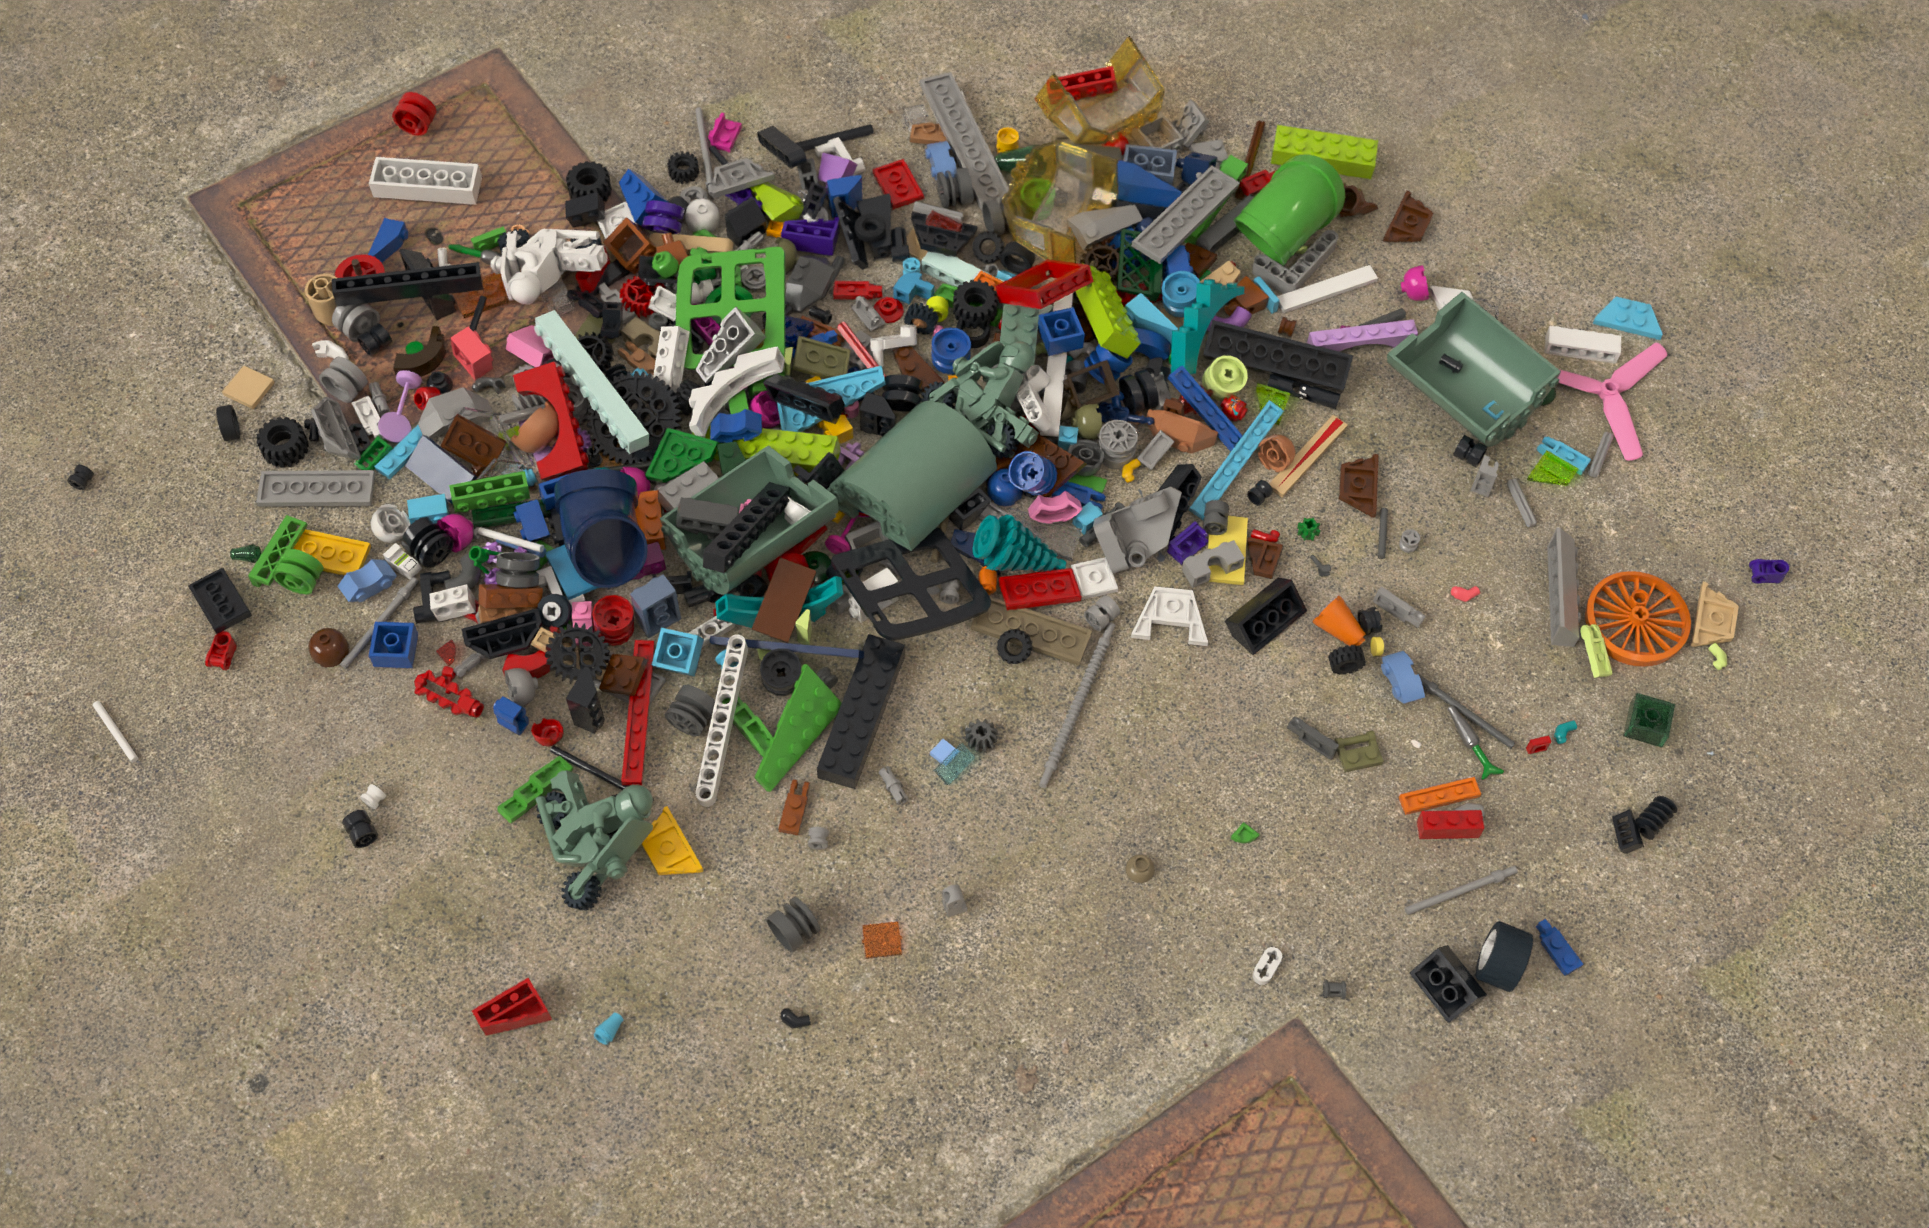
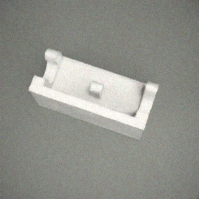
M658 286L648 308L663 314L674 322L676 319V295Z

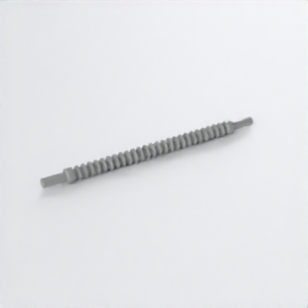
M1109 622L1103 636L1098 640L1096 650H1094L1086 673H1084L1085 677L1082 678L1081 686L1078 687L1079 691L1076 692L1075 700L1072 701L1071 709L1068 710L1069 714L1066 715L1065 723L1062 724L1063 728L1060 729L1059 737L1056 738L1057 742L1054 743L1053 751L1050 752L1051 756L1048 757V761L1045 763V771L1039 783V786L1042 788L1047 787L1052 773L1058 767L1057 764L1060 762L1059 759H1061L1060 754L1064 753L1063 750L1066 748L1067 740L1070 739L1069 735L1072 734L1073 726L1076 725L1075 721L1078 720L1079 712L1082 711L1081 708L1084 706L1085 698H1087L1095 675H1097L1099 666H1101L1103 657L1110 645L1109 640L1115 628L1114 623Z

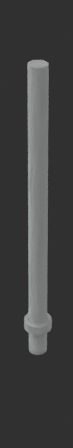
M698 107L695 111L707 179L706 188L709 195L712 196L713 173L702 108Z

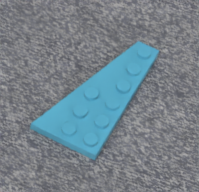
M882 366L808 383L812 387H821L826 392L841 395L845 407L865 397L866 392L872 393L886 385ZM777 403L781 429L783 431L802 432L822 421L820 418Z

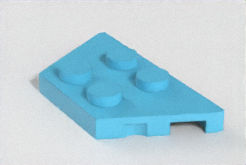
M1615 297L1593 321L1595 325L1661 340L1663 335L1650 304L1621 297Z

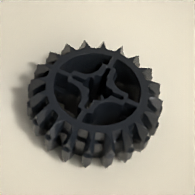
M585 332L583 337L581 334H578L579 338L577 340L590 357L593 356L592 360L598 368L606 373V367L610 368V362H614V351L611 343H608L609 341L606 337H601L600 333L596 335L595 332H592L589 335L588 332ZM603 351L601 359L598 360V357L601 355L600 352Z

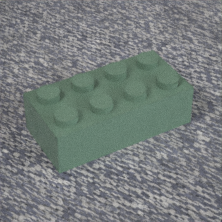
M1004 304L1000 342L1003 345H1010L1013 342L1023 341L1032 347L1035 355L1039 309Z

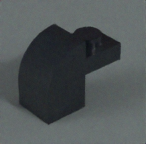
M604 302L602 309L603 324L600 330L601 337H606L607 339L619 338V336H622L621 330L623 329V303Z

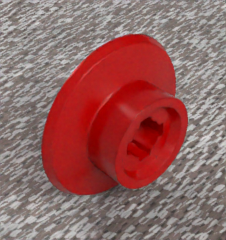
M892 297L882 298L873 306L885 323H894L900 320L904 314L902 303Z

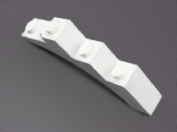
M778 346L738 355L734 368L715 372L712 385L692 389L689 404L693 408V415L689 426L696 436L705 438L707 429L714 416L738 392L758 380L783 372L785 359Z

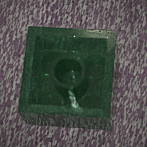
M1636 693L1629 705L1623 736L1662 748L1669 738L1675 704Z

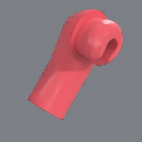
M1454 586L1451 589V595L1463 602H1467L1480 594L1477 586L1469 590Z

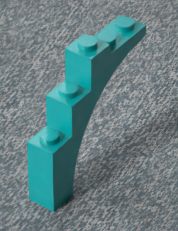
M1204 279V282L1197 283L1196 303H1192V306L1184 307V326H1180L1178 330L1172 331L1171 373L1183 365L1190 375L1196 374L1200 346L1211 320L1228 301L1244 294V287L1237 286V283L1229 282L1226 286L1222 283H1215L1214 279Z
M834 576L825 583L811 588L799 618L807 609L810 610L812 622L825 615L826 607L843 595L841 577ZM725 594L715 602L717 619L752 628L764 597H744Z

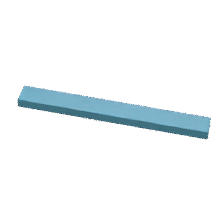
M1270 400L1267 402L1188 509L1190 512L1204 520L1205 504L1211 500L1220 499L1259 446V443L1265 438L1284 412L1281 408Z

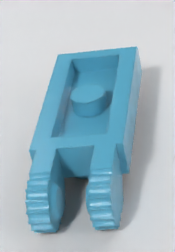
M1549 436L1544 437L1542 440L1543 444H1539L1537 447V451L1540 454L1549 456V458L1579 475H1582L1591 461L1587 456Z

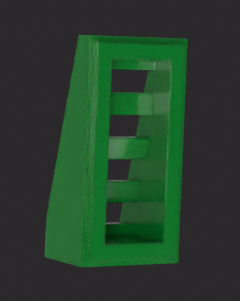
M377 436L362 453L361 459L356 460L354 464L361 470H374L375 465L393 447ZM372 457L374 460L371 462L368 458ZM367 462L369 466L366 467L362 463Z

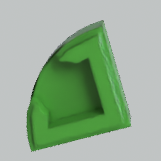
M1243 822L1233 833L1231 839L1238 843H1250L1256 840L1260 834Z

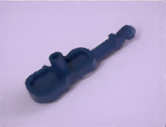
M1099 402V408H1096L1097 413H1101L1103 423L1113 420H1124L1126 422L1148 423V425H1152L1155 422L1153 417L1132 415L1127 407H1113L1111 402Z

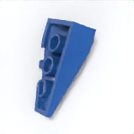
M1119 160L1110 197L1129 202L1169 207L1182 192L1157 178L1152 173L1142 169L1139 165Z

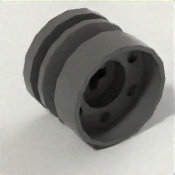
M967 167L955 169L953 178L950 171H945V176L943 172H937L936 187L943 208H948L949 202L952 207L955 206L956 198H958L961 205L973 203V187Z
M1007 195L1006 198L1000 197L999 203L996 199L983 201L982 214L987 231L1002 235L1005 229L1009 233L1013 232V229L1014 231L1021 230V212L1014 195Z
M683 685L675 697L676 702L671 703L670 708H668L664 715L667 721L681 732L691 736H700L703 728L707 725V720L712 717L715 700L699 688Z
M795 896L789 900L790 904H783L785 914L776 910L766 918L768 927L774 936L791 953L804 944L801 934L805 938L810 939L812 938V933L817 934L821 931L812 911Z

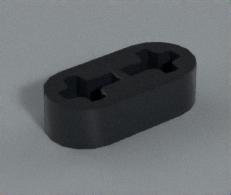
M354 423L349 426V429L361 456L371 443L363 425ZM355 431H358L360 436L356 437ZM363 442L365 447L361 448L359 443Z

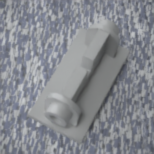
M858 296L856 298V305L851 308L870 332L886 324L865 297Z

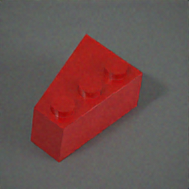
M529 978L472 1010L485 1036L552 1020Z

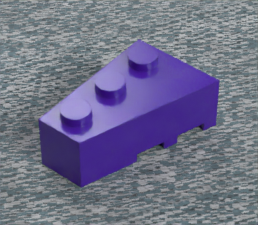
M834 217V220L824 221V218H819L818 221L807 222V219L785 221L781 231V238L793 242L797 251L833 256L840 234L839 217Z

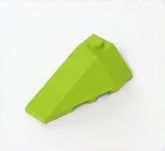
M769 182L750 187L753 192L757 193L756 199L762 202L761 208L772 221L798 220L802 214L804 206L801 198L797 195H793Z

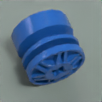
M1098 344L1096 351H1092L1090 356L1084 360V365L1087 367L1107 360L1116 382L1121 373L1125 372L1132 364L1133 360L1131 355L1125 358ZM1099 368L1089 371L1096 380L1105 385Z
M1024 451L1012 459L1009 465L1008 476L1010 482L1016 488L1032 495H1043L1054 487L1057 480V471L1055 465L1049 459L1031 451Z

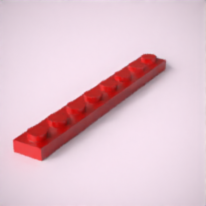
M635 640L633 656L644 657L648 662L635 696H629L622 785H642L653 673L652 661L655 651V641Z

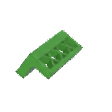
M288 515L285 516L248 575L253 586L260 588L261 584L271 585L274 580L273 572L276 566L280 564L282 553L287 549L295 547L308 526L307 522Z

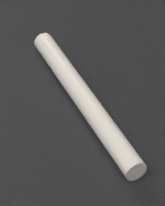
M482 527L478 529L479 535L541 553L544 551V545Z
M94 702L93 707L132 763L136 762L138 756L101 702Z

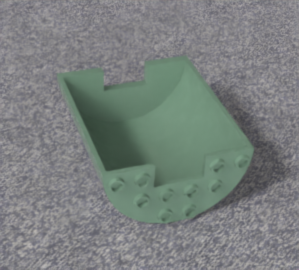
M1463 292L1459 293L1437 312L1435 322L1420 335L1416 336L1414 333H1411L1387 354V363L1487 447L1494 446L1506 438L1509 440L1515 434L1516 429L1523 428L1529 416L1543 403L1550 390L1558 384V377L1561 373L1559 369ZM1444 353L1457 361L1461 360L1463 367L1459 373H1452V370L1439 364ZM1493 400L1496 403H1494L1488 409L1495 415H1497L1502 410L1504 411V413L1501 414V416L1497 420L1492 418L1483 410V408Z
M924 401L912 409L835 479L827 490L837 497L839 511L855 518L859 515L858 510L880 522L882 535L912 551L997 470L996 457L981 433L960 411L952 409L945 403Z
M766 446L691 498L723 505L729 504L738 507L739 514L741 503L744 504L747 499L752 500L769 482L790 487L791 499L810 510V513L791 525L784 518L785 512L783 510L782 514L775 518L766 531L761 533L759 538L751 544L750 548L742 554V557L738 558L734 565L725 573L703 568V550L712 540H709L705 534L698 533L696 535L676 527L677 507L660 518L662 523L661 530L670 539L678 555L691 569L694 578L697 581L701 580L709 591L713 590L724 595L833 520L839 509L837 497L815 480L809 482L808 486L794 476L791 462L770 446Z

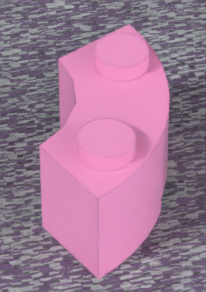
M1067 491L1053 498L1038 495L1028 508L1030 518L1047 524L1059 521L1065 522L1075 517L1082 510L1080 500Z

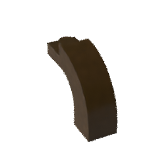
M432 326L429 342L423 350L414 354H396L393 366L395 375L399 371L404 370L414 372L422 377L434 371L442 363L446 356V349L444 346V334L441 333L440 327Z

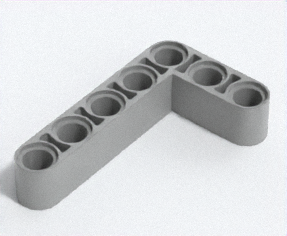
M1326 230L1289 270L1266 255H1257L1254 258L1252 273L1255 277L1260 276L1266 284L1282 294L1297 290L1334 252L1338 234L1333 230Z

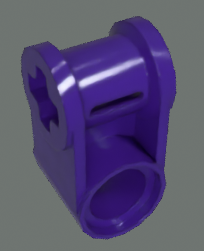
M1755 559L1749 563L1753 575L1751 581L1757 584L1781 583L1789 571V564L1780 559Z

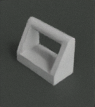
M879 521L845 535L846 541L850 544V550L856 549V547L879 537L882 541L888 540L887 537L882 535Z

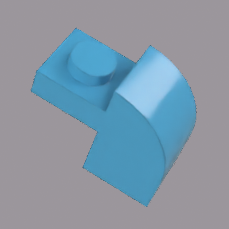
M907 273L901 276L893 287V298L908 305L915 295L928 300L934 296L935 285L923 281L921 273Z

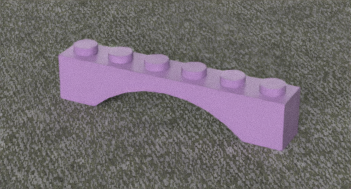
M1413 319L1310 332L1307 344L1335 351H1342L1364 344H1384L1395 348L1411 333L1418 336V332Z

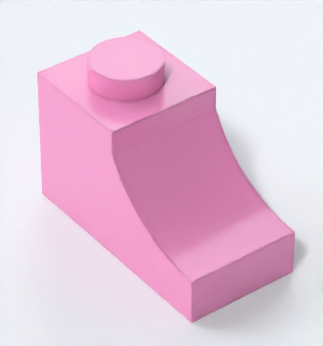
M592 601L572 602L573 628L575 623L578 624L579 628L585 623L586 629L593 626L592 632H594ZM575 638V643L579 646V640ZM589 642L582 643L584 646H591Z

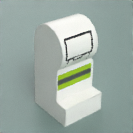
M396 543L383 554L390 567L410 580L422 570L421 565L414 558L406 554Z

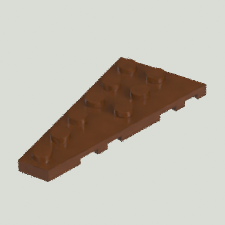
M1039 434L1035 443L1029 448L1019 442V445H1015L1017 450H1012L1015 452L1012 459L1019 453L1031 451L1049 459L1055 465L1057 471L1055 485L1048 493L1041 495L1047 498L1087 465Z

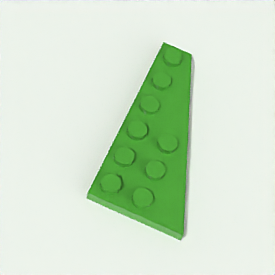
M803 664L800 678L796 680L794 685V692L786 703L777 724V731L774 737L771 738L767 754L763 756L754 777L767 792L773 790L833 720L842 704L807 664Z

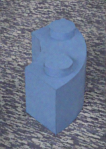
M947 141L927 144V149H925L926 159H929L932 165L930 168L931 175L935 177V180H937V172H943L945 176V171H950L952 178L954 177L956 165L954 157L949 155L948 150H951Z
M371 559L361 569L347 572L338 584V588L348 602H363L383 589L389 588L397 575L386 560Z
M1404 651L1382 657L1383 664H1381L1383 674L1389 679L1392 685L1393 696L1404 704L1425 698L1419 674H1414L1411 667L1414 663Z

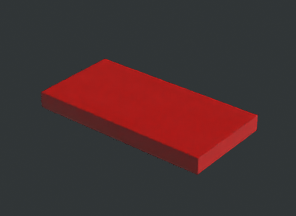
M1072 568L1003 576L998 579L1007 610L1081 601V594Z

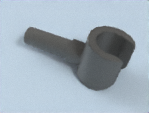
M1314 554L1311 555L1310 558L1318 567L1319 575L1322 577L1330 575V565H1322Z

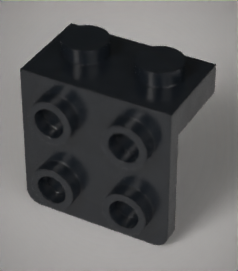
M639 255L638 277L643 282H646V285L663 283L664 286H674V283L677 284L678 278L675 275L665 278L653 269L652 262L654 256Z
M831 452L827 453L810 473L799 465L793 469V472L797 475L796 478L807 486L809 482L815 480L825 489L845 471Z

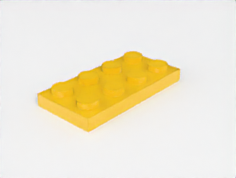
M305 529L293 549L303 551L315 557L323 565V571L345 576L347 572L356 571L364 566L371 549V544Z

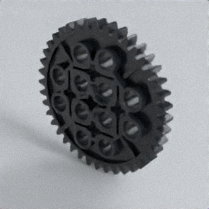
M637 371L634 372V375L628 372L627 377L621 373L620 379L614 376V382L609 379L608 381L619 395L623 390H627L626 395L621 398L643 427L649 431V446L631 454L625 448H617V443L619 442L617 437L611 433L605 435V431L609 427L601 421L599 413L593 409H587L591 414L586 417V419L591 421L586 424L587 427L591 428L587 432L592 435L590 440L594 442L593 445L599 447V452L603 453L605 458L609 457L610 461L615 460L617 464L622 462L623 465L628 464V462L629 464L642 461L647 462L648 459L653 460L667 428L674 430L682 428L677 423L683 420L679 417L682 414V411L679 410L681 405L676 403L679 399L677 396H674L675 392L670 390L671 387L668 384L665 385L666 382L664 380L660 381L658 376L653 378L651 373L646 376V373L643 371L641 375ZM652 390V394L649 397H645V393ZM639 397H641L646 403L650 405V408L656 413V416L652 413L650 409L646 408L645 404L639 399ZM639 403L638 407L632 410V405ZM660 403H664V407L657 410V406ZM650 415V420L648 422H644V418ZM663 428L660 435L655 434L657 429Z

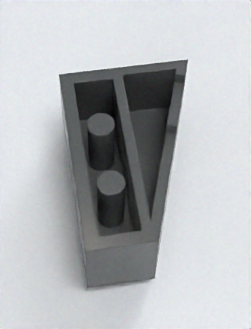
M681 497L677 507L676 527L696 535L698 533L705 534L709 540L713 541L737 516L738 507Z

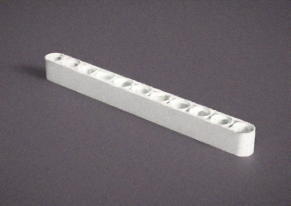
M1073 293L1054 302L1053 312L1072 308ZM1067 352L1048 355L1047 374L1050 376V382L1045 387L1043 404L1052 420V425L1047 431L1040 432V435L1059 437Z

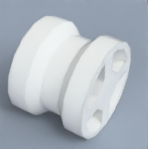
M370 784L367 788L368 791L363 793L360 799L369 807L376 809L379 806L380 800L385 799L386 794L375 785Z

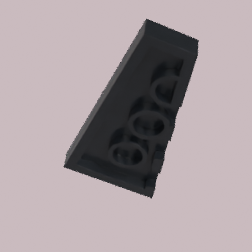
M838 196L833 201L851 254V261L855 266L857 265L864 270L868 268L864 242L857 237L855 232V222L859 218L858 213Z

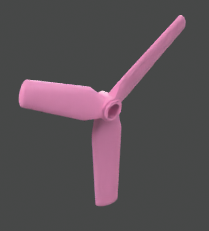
M1654 343L1614 371L1612 377L1604 380V382L1560 370L1558 383L1585 392L1598 394L1603 400V411L1625 460L1639 459L1643 456V452L1627 404L1619 393L1630 389L1667 357L1665 348L1659 343Z

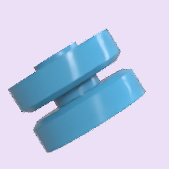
M1178 271L1168 275L1163 281V306L1170 315L1184 318V307L1192 306V303H1196V287L1200 281L1195 274L1188 271Z

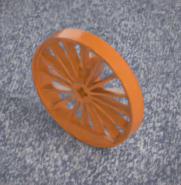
M1619 572L1604 578L1592 590L1585 609V622L1588 626L1597 625L1595 617L1619 620L1598 625L1600 631L1625 625L1608 639L1602 632L1601 635L1604 638L1608 656L1632 666H1654L1669 660L1683 647L1690 634V613L1681 595L1664 580L1643 572ZM1623 582H1634V591L1631 596H1629ZM1616 583L1626 603H1624L1608 586ZM1639 583L1651 586L1648 594L1646 591L1639 589ZM1654 588L1665 595L1648 609L1645 608ZM1604 591L1618 606L1597 597V595ZM1667 599H1670L1675 608L1650 613ZM1594 603L1615 613L1594 611ZM1679 613L1681 622L1656 618ZM1658 625L1681 628V636ZM1631 627L1621 648L1611 642ZM1635 629V651L1625 650L1624 648ZM1655 632L1676 641L1677 644L1671 648ZM1640 634L1649 653L1640 652ZM1648 635H1649L1665 652H1663V653H1656L1655 650H1654V647H1653V645H1652V643H1651V641H1650V639H1649V637H1648Z

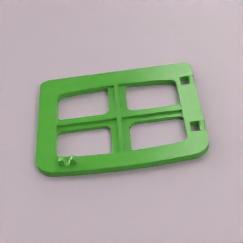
M781 247L718 252L706 255L698 254L683 259L679 266L677 281L676 326L690 332L684 368L695 370L704 355L693 353L691 320L694 318L719 316L722 322L735 307L739 308L744 314L766 312V338L764 339V344L761 348L754 349L751 352L778 346L785 358V252ZM766 253V258L756 259V254ZM712 258V263L703 264V259ZM763 264L766 297L736 300V266ZM721 267V300L717 303L691 305L695 271Z

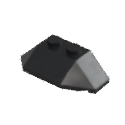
M538 608L462 628L461 631L465 646L488 659H493L528 649L542 626Z

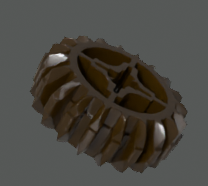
M1099 242L1097 247L1093 244L1092 250L1087 248V254H1082L1083 259H1080V264L1090 265L1092 260H1094L1096 264L1094 267L1100 272L1108 273L1114 285V281L1117 282L1120 248L1115 249L1114 244L1109 247L1108 242L1105 243V246H1102L1101 242ZM1116 260L1117 266L1113 271L1111 265L1113 264V261Z

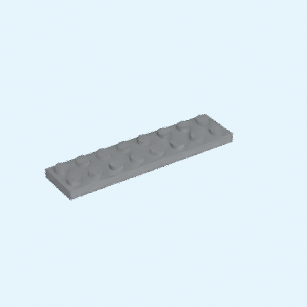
M1213 166L1209 167L1132 241L1131 246L1161 264L1239 188L1240 182Z

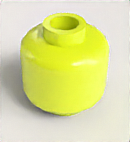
M933 296L927 300L926 305H929L928 308H933V312L936 311L939 316L937 322L944 321L949 313L947 300L941 296Z

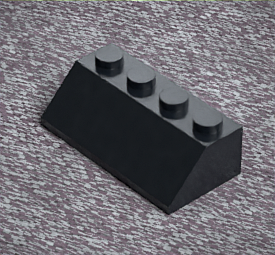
M406 249L399 250L405 270L433 267L430 259L425 258L422 252ZM452 294L422 297L436 320L456 312L454 306L456 301Z
M776 374L766 379L763 383L771 401L833 424L837 423L845 408L841 395L826 392L821 387H812L805 381H796L788 375Z
M1278 577L1227 618L1225 623L1232 637L1250 654L1254 655L1307 612V609L1293 581Z

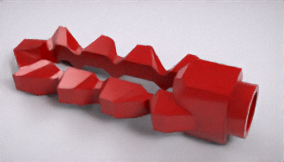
M431 670L417 675L414 680V693L416 695H426L427 700L431 703L438 700V705L443 709L451 706V712L456 716L464 713L470 717L478 718L482 714L484 704L473 698L472 692L469 689L465 688L460 691L457 683L451 682L447 684L448 681L445 677L439 676L436 678ZM426 680L460 696L457 701L458 704L423 687L427 685Z

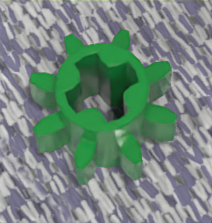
M1304 518L1303 523H1298L1297 528L1299 530L1297 535H1301L1304 541H1314L1315 536L1320 534V523H1317L1314 518Z

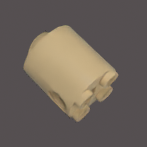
M320 274L314 276L306 283L305 294L314 317L319 322L333 326L332 315L337 306L332 293V279L337 277L331 274Z

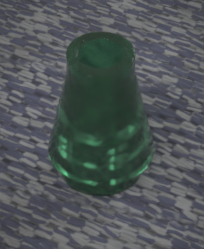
M254 544L232 548L230 551L232 560L255 563L261 556L260 547Z

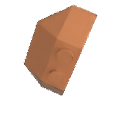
M1149 409L1147 412V417H1153L1155 420L1154 424L1148 425L1153 436L1155 437L1160 430L1175 441L1171 445L1173 448L1192 454L1214 446L1216 443L1218 432L1211 430L1210 427L1199 421L1166 410Z

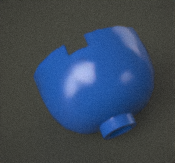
M1007 468L995 471L989 477L987 483V496L996 505L1004 507L1014 505L1023 495V490L1016 488L1010 482L1008 476L1009 469Z

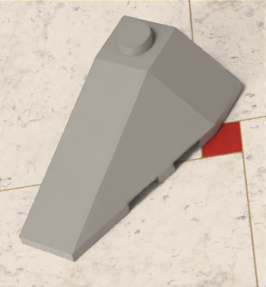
M1130 205L1085 211L1066 221L1084 251L1092 247L1093 244L1096 245L1118 234L1122 229L1139 223L1143 218L1136 206Z
M737 307L722 320L721 328L717 335L713 336V342L709 350L705 351L695 369L705 383L714 379L715 372L726 370L736 363L738 355L751 352L766 338L757 324Z

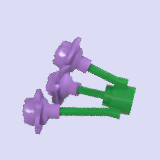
M496 541L493 543L487 542L486 547L483 548L472 546L469 551V558L474 561V566L479 567L485 573L486 577L483 579L485 584H497L496 572L500 569L494 568L491 571L482 565L484 562L488 564L497 562V555L502 553V546H499ZM522 546L514 550V552H527Z

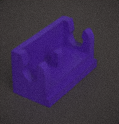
M1194 521L1169 542L1167 553L1183 565L1187 557L1194 556L1208 544V540L1205 538L1208 534Z

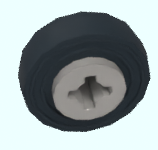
M549 594L538 603L537 608L541 622L546 627L560 628L571 619L572 606L563 595Z

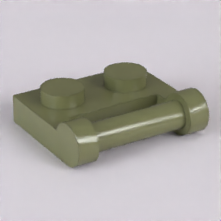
M1373 730L1358 736L1334 739L1339 745L1337 752L1345 773L1382 765L1384 762ZM1368 741L1369 746L1345 751L1344 746Z

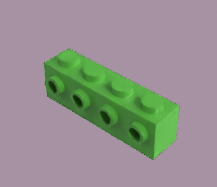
M525 471L449 485L455 513L530 499Z

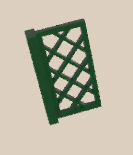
M1122 229L1117 292L1133 295L1142 293L1145 297H1149V301L1156 302L1161 294L1163 262L1159 264L1151 258L1145 262L1140 256L1143 253H1137L1131 246L1132 243L1129 244L1125 239V235L1135 239L1142 232ZM1127 249L1134 255L1129 259L1124 254V251ZM1135 258L1142 264L1137 268L1131 262ZM1126 264L1133 270L1128 274L1123 269V266ZM1143 267L1149 272V275L1146 277L1139 271ZM1134 273L1141 279L1137 283L1130 277ZM1127 279L1132 286L1129 288L1122 287V281ZM1144 282L1148 287V291L1141 290L1138 285Z

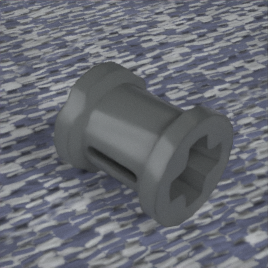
M1324 980L1323 998L1340 997L1341 1000H1345L1346 981L1342 980L1340 983Z

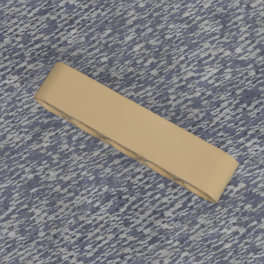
M651 233L649 235V239L656 247L664 245L661 236L663 233ZM672 234L674 242L678 240L683 242L689 256H691V248L697 249V247L704 248L711 254L714 252L733 251L734 243L728 238Z

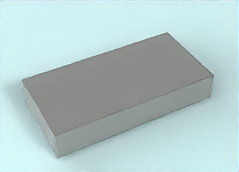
M1160 430L1137 459L1152 470L1175 441Z

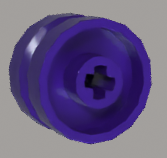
M663 201L646 202L645 212L648 216L643 219V228L663 234L681 233L682 224L678 220L683 219V207Z

